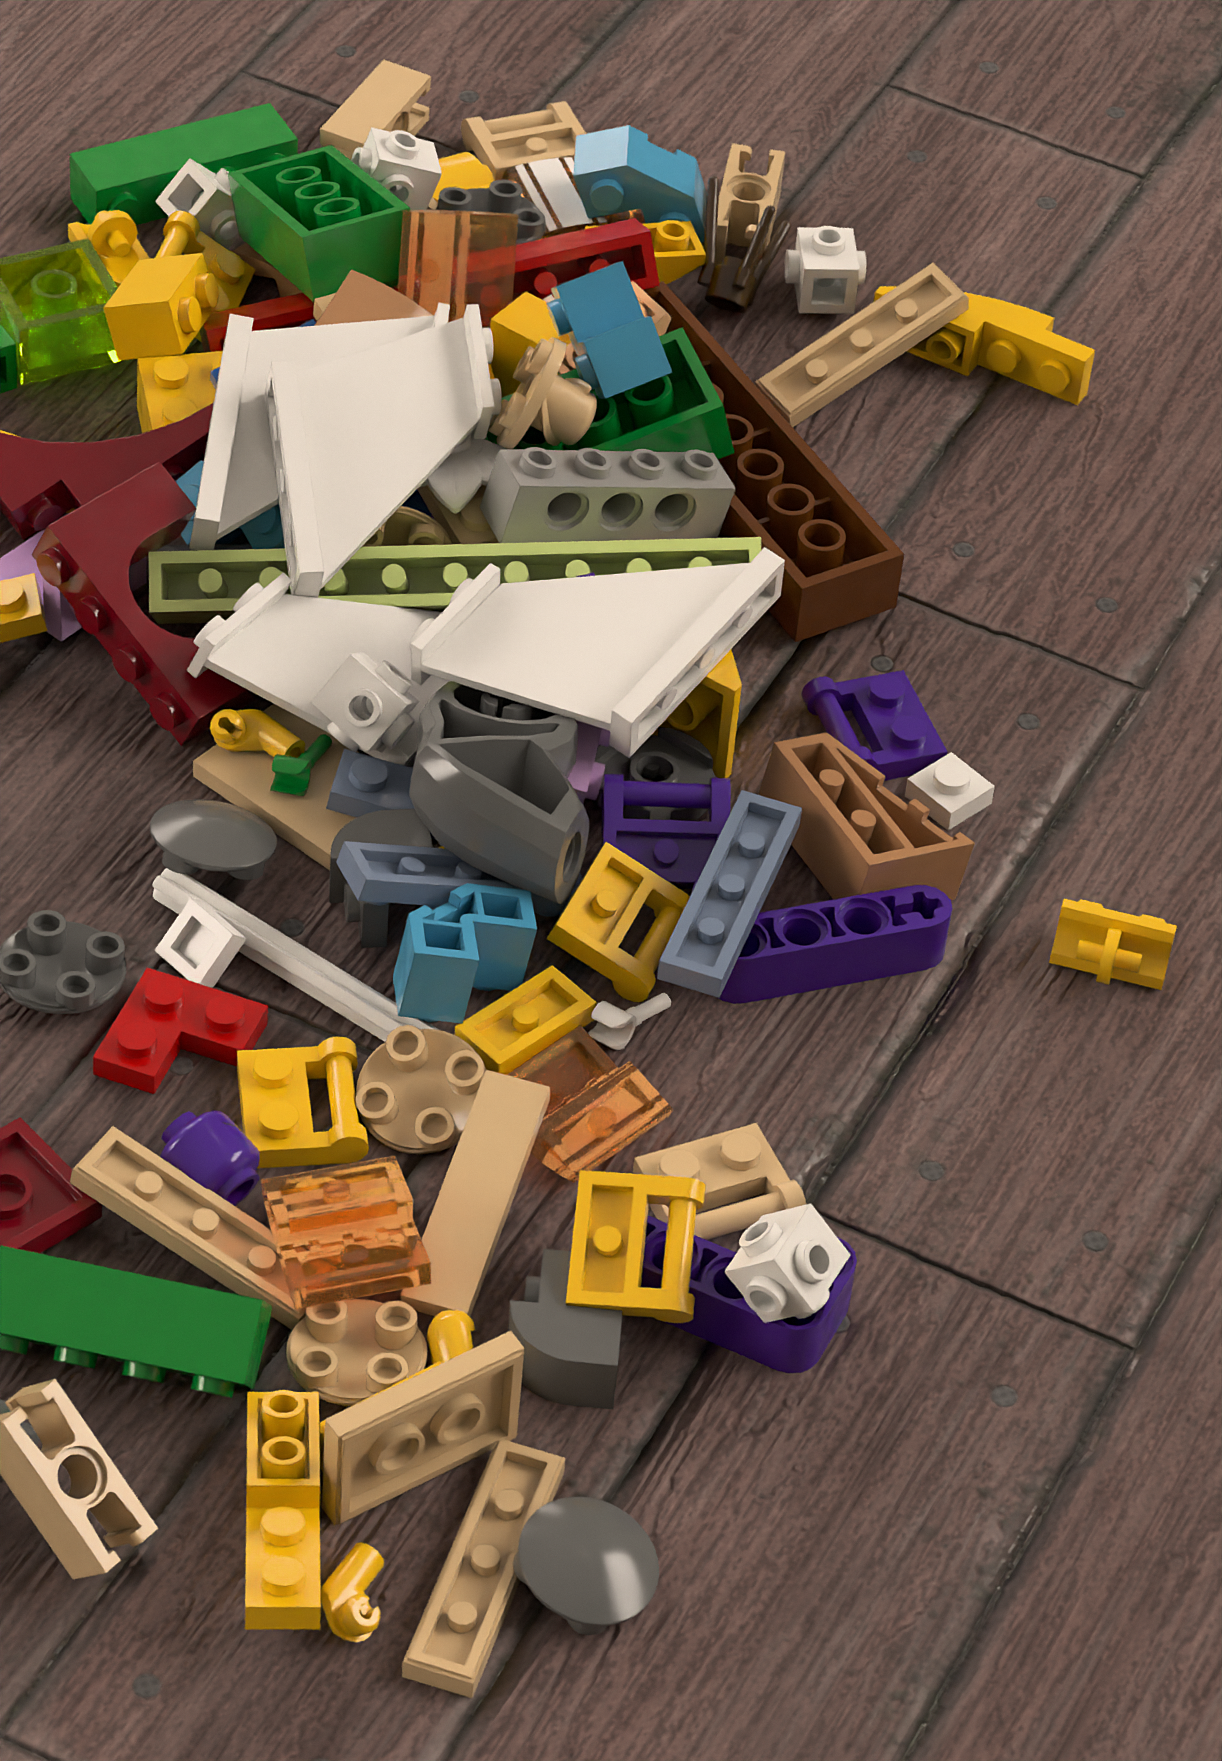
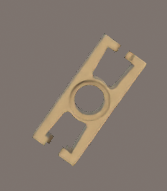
M383 60L320 128V144L323 147L334 146L351 160L357 147L363 148L371 127L388 132L401 130L415 136L429 120V107L415 102L420 96H425L430 91L431 76Z
M732 143L719 194L715 265L721 264L723 258L726 257L727 244L749 246L767 206H773L777 212L784 168V151L770 149L767 175L761 176L755 173H744L745 160L750 161L751 147ZM776 212L754 267H756L770 242Z
M56 1379L24 1387L5 1402L11 1412L0 1414V1475L72 1579L107 1573L121 1559L114 1550L106 1551L87 1518L88 1509L107 1531L108 1534L103 1538L110 1548L130 1544L132 1547L137 1546L154 1533L158 1527ZM27 1418L42 1442L41 1451L20 1426ZM60 1464L66 1468L70 1475L71 1488L68 1495L62 1491L58 1483L57 1475Z

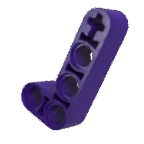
M695 881V883H694V886H693V888H692V892H693V890H694V887H695L697 881ZM912 885L761 912L756 918L719 999L733 1004L749 1003L918 972L936 967L943 960L953 909L951 900L944 892L935 887Z
M649 1215L647 1219L641 1287L661 1289L667 1223ZM694 1235L689 1293L695 1297L693 1319L685 1323H666L777 1371L789 1374L802 1373L811 1369L819 1361L848 1312L857 1264L855 1251L849 1243L837 1237L849 1252L850 1257L828 1289L830 1296L827 1302L818 1311L801 1319L793 1316L764 1323L758 1314L746 1303L744 1296L724 1272L736 1255V1252Z

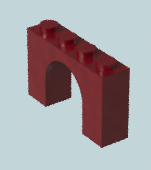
M159 461L48 525L31 555L36 560L42 577L50 585L56 586L73 607L75 616L82 628L88 633L94 634L110 654L118 674L127 682H131L149 704L151 714L158 725L170 731L182 746L208 730L211 720L217 712L224 709L238 711L261 696L210 669L205 670L200 676L194 678L187 669L199 649L194 643L195 638L181 637L157 626L141 611L132 595L128 576L129 567L147 557L149 552H155L179 538L197 509Z

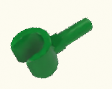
M321 734L298 758L276 754L272 763V771L275 772V777L270 791L304 796L308 790L311 770L320 757L332 746V739L326 734Z

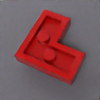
M147 967L93 1056V1075L155 1094L181 1049L237 1067V1051L253 1050L267 1026L268 1005Z

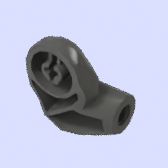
M453 681L447 682L430 697L419 716L417 755L409 793L416 813L441 846L471 866L511 885L528 890L559 904L569 897L580 873L589 832V818L586 810L567 779L576 763L578 746V725L576 720Z

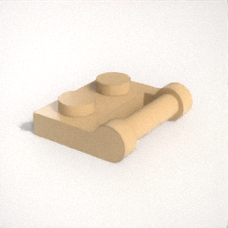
M565 101L550 103L547 105L546 110L486 121H483L478 116L463 119L461 123V133L466 149L468 151L473 150L481 164L488 166L494 181L509 180L517 184L521 183L522 179L515 166L523 164L530 179H537L528 163L538 160L558 158L567 175L572 173L564 158L571 157L574 161L576 136L586 134Z
M757 1123L634 1158L633 1174L688 1177L702 1181L706 1185L704 1206L696 1210V1213L764 1193L763 1196L696 1215L694 1235L705 1240L749 1228L759 1221L763 1215L806 1205L805 1196L797 1181L789 1179ZM649 1204L655 1217L667 1223L669 1207Z

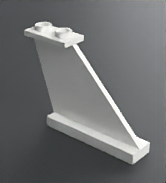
M438 303L435 316L252 331L254 318L230 314L222 351L189 549L214 550L216 540L279 504L265 401V388L272 360H296L297 371L304 370L448 323L450 305Z
M467 304L464 317L304 370L297 371L296 360L271 361L265 388V401L288 575L292 580L290 584L291 595L318 598L319 591L471 432L473 439H485L492 415H498L501 411V387L498 379H490L488 364H491L493 359V336L490 328H482L479 304Z
M764 547L750 563L500 584L501 569L490 563L474 580L468 578L458 586L451 597L449 606L435 620L429 618L417 628L409 646L411 650V679L422 685L431 675L609 730V745L630 758L781 596L785 560Z
M284 572L265 588L259 583L251 586L234 605L233 611L235 613L225 621L220 615H217L195 637L194 643L199 649L187 669L194 678L200 676L205 670L210 669L328 733L330 732L327 727L332 721L310 703L350 654L364 652L378 666L383 660L388 661L406 675L413 684L408 692L419 703L408 715L415 720V723L403 739L392 749L388 748L385 744L380 749L366 752L361 746L359 749L375 758L410 768L414 766L417 755V728L420 713L430 697L447 682H450L433 675L422 685L411 679L410 641L417 628L429 618L435 620L442 612L285 594L292 580ZM367 698L366 707L372 714L374 709L373 703Z

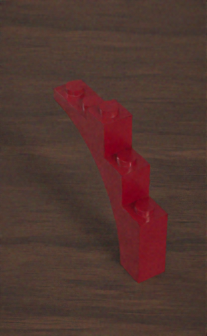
M214 403L183 420L139 435L97 442H44L0 433V510L22 539L25 540L35 532L45 530L48 525L62 518L63 514L74 508L76 510L159 461L171 477L177 481L199 461H204Z

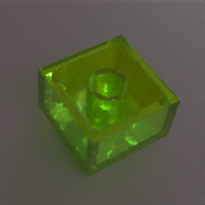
M89 239L0 258V324L16 343L17 379L21 385L125 361H118L103 309L118 287Z

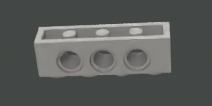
M529 447L525 450L499 449L480 509L499 543L718 538L736 488L715 454L701 450L654 452L647 449H636L634 451H600L593 448L545 450L538 447Z

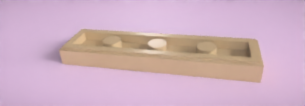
M931 263L755 381V385L786 421L794 427L969 309L968 297L934 263Z
M485 1070L401 1293V1302L409 1304L415 1311L435 1316L441 1311L459 1310L471 1316L550 1100L549 1086Z
M114 1126L110 1128L72 1170L70 1179L72 1185L238 1295L264 1300L272 1306L270 1316L291 1330L306 1316L308 1302L314 1297L328 1294L335 1285L338 1274L319 1261L281 1268L279 1259L305 1255L307 1253L301 1249L277 1253L272 1232L269 1228L213 1191L195 1182L184 1172Z
M497 1438L404 1658L402 1677L473 1698L520 1582L514 1572L513 1561L518 1551L521 1532L535 1511L553 1501L564 1474V1457Z

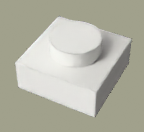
M951 752L907 779L905 797L910 801L917 799L930 809L928 815L946 830H950L992 804L995 786Z
M190 898L155 951L187 980L213 988L247 938L205 902Z

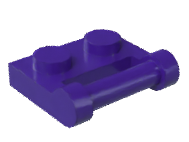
M904 670L836 683L832 678L818 677L809 681L803 687L801 692L802 699L808 711L819 717L825 731L885 775L884 781L912 776L947 755L943 742ZM844 711H852L873 752L860 745Z
M603 774L601 796L602 846L605 842H608L677 888L692 889L695 881L699 879L730 815V778H710L709 784L623 781V774ZM623 806L708 809L709 822L623 819Z

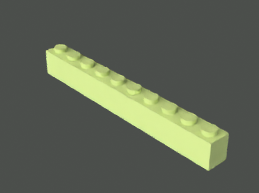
M761 537L361 547L319 591L318 598L443 612L449 606L451 597L458 586L468 578L474 580L490 563L501 569L500 584L574 578L578 575L593 572L595 576L741 564L750 563L761 552ZM285 548L149 552V613L158 624L208 623L217 615H220L226 621L235 613L233 607L251 586L259 583L265 588L283 572L289 577ZM290 586L285 594L291 595Z

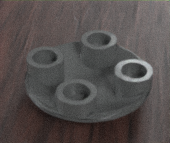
M496 180L489 185V188L465 190L458 187H448L439 193L436 210L455 211L453 240L458 243L460 241L461 212L470 211L468 247L491 251L540 240L545 233L546 220L544 214L531 201L522 197V187L513 181Z
M192 799L173 802L157 810L150 822L151 836L164 851L163 865L169 870L180 874H192L199 869L228 872L233 877L242 880H254L263 875L265 862L273 856L277 845L274 831L263 819L246 809L220 801Z
M42 910L35 912L29 916L27 927L12 934L0 946V986L16 1002L41 1012L73 1014L94 1009L113 998L125 981L126 960L124 957V941L113 932H101L85 924L66 921L65 917L56 911Z
M589 1497L557 1499L535 1511L521 1532L518 1551L513 1561L516 1576L528 1585L540 1602L557 1615L567 1619L572 1629L585 1635H597L603 1632L606 1626L619 1624L635 1617L652 1599L659 1580V1562L656 1550L641 1525L620 1508L605 1501Z

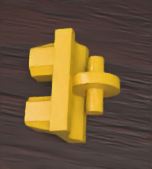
M120 210L101 211L96 214L94 221L90 225L79 222L68 224V238L84 262V268L88 275L96 281L104 294L106 303L138 260L150 259L137 239L138 231L133 219L126 212Z
M1064 899L1049 963L1097 974L1096 982L1109 985L1111 978L1162 990L1177 926L1166 923L1164 919L1142 914L1139 917L1105 909L1099 903L1082 899L1078 902Z

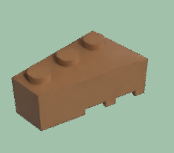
M827 732L774 742L758 795L802 808L800 826L791 845L833 900L912 885L935 887L944 892L950 900L956 899L975 845L972 840L961 832L954 835L953 838L927 819L930 811L929 808L917 799H913L906 804L882 786L885 775Z

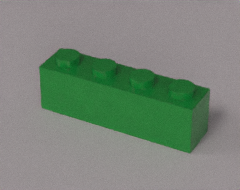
M271 103L70 153V198L89 225L92 224L97 213L115 210L126 212L136 225L169 217L155 201L189 158L215 174L221 168L230 173L298 154V139Z
M0 1245V1350L27 1355L30 1342L56 1348L54 1361L89 1369H95L98 1357L125 1362L122 1375L164 1384L166 1371L193 1377L192 1390L227 1398H233L235 1386L254 1389L272 1306L264 1300Z

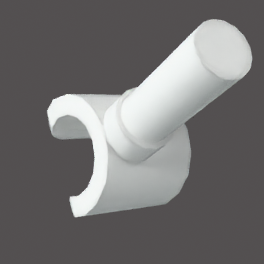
M661 993L636 1007L628 1008L626 1011L606 1001H601L594 1008L591 1015L598 1023L588 1032L587 1036L612 1049L621 1050L631 1039L635 1027L640 1025L642 1021L669 1008L671 1000L667 994Z

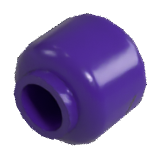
M191 1111L186 1112L176 1118L162 1134L161 1139L166 1145L159 1157L234 1206L248 1196L259 1181L260 1176L256 1172L260 1159L259 1150L238 1126L221 1111H209L197 1117Z

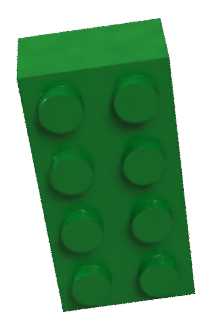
M332 145L227 173L239 237L313 302L316 298L336 293L350 270L366 275L389 287L400 284L403 281V277L407 276L411 227L410 207ZM416 247L415 274L420 272V264H419V258H418L417 247Z
M683 327L659 336L672 373L605 399H599L595 390H590V393L594 394L597 400L596 413L589 429L578 442L573 445H566L560 442L557 446H552L546 442L542 431L530 426L519 443L513 448L518 450H525L529 447H538L545 450L593 448L600 451L647 449L654 452L701 450L714 453L717 459L734 453L724 406ZM576 369L559 375L564 379L579 378ZM513 394L501 398V401L503 399L509 401ZM487 431L484 440L497 444V435Z

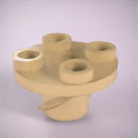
M551 337L548 341L542 338L535 349L529 346L523 354L513 375V378L521 383L509 401L505 399L501 401L500 414L492 416L488 427L489 432L497 435V444L506 449H513L530 426L542 431L546 442L552 446H557L560 442L566 445H573L589 429L597 408L596 397L590 393V384L579 378L564 379L557 375L565 355L566 343L555 337Z

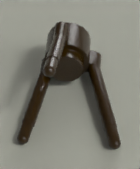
M711 176L708 180L704 235L706 258L697 283L708 287L705 295V300L708 303L734 313H745L748 305L753 304L757 289L791 229V224L788 221H783L780 224L756 267H754L776 212L773 206H767L756 227L744 259L726 256L721 264L715 265L719 179L716 176Z

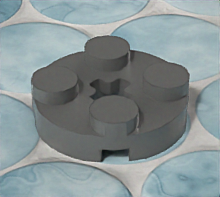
M659 727L658 736L650 735L630 758L610 745L608 747L600 745L595 756V762L605 764L604 774H623V781L652 782L643 779V777L652 779L661 775L665 777L664 781L661 782L709 784L710 778H715L716 776L712 770L713 759L709 750L694 737L673 728ZM602 782L596 801L592 800L601 809ZM623 806V819L696 821L708 809Z

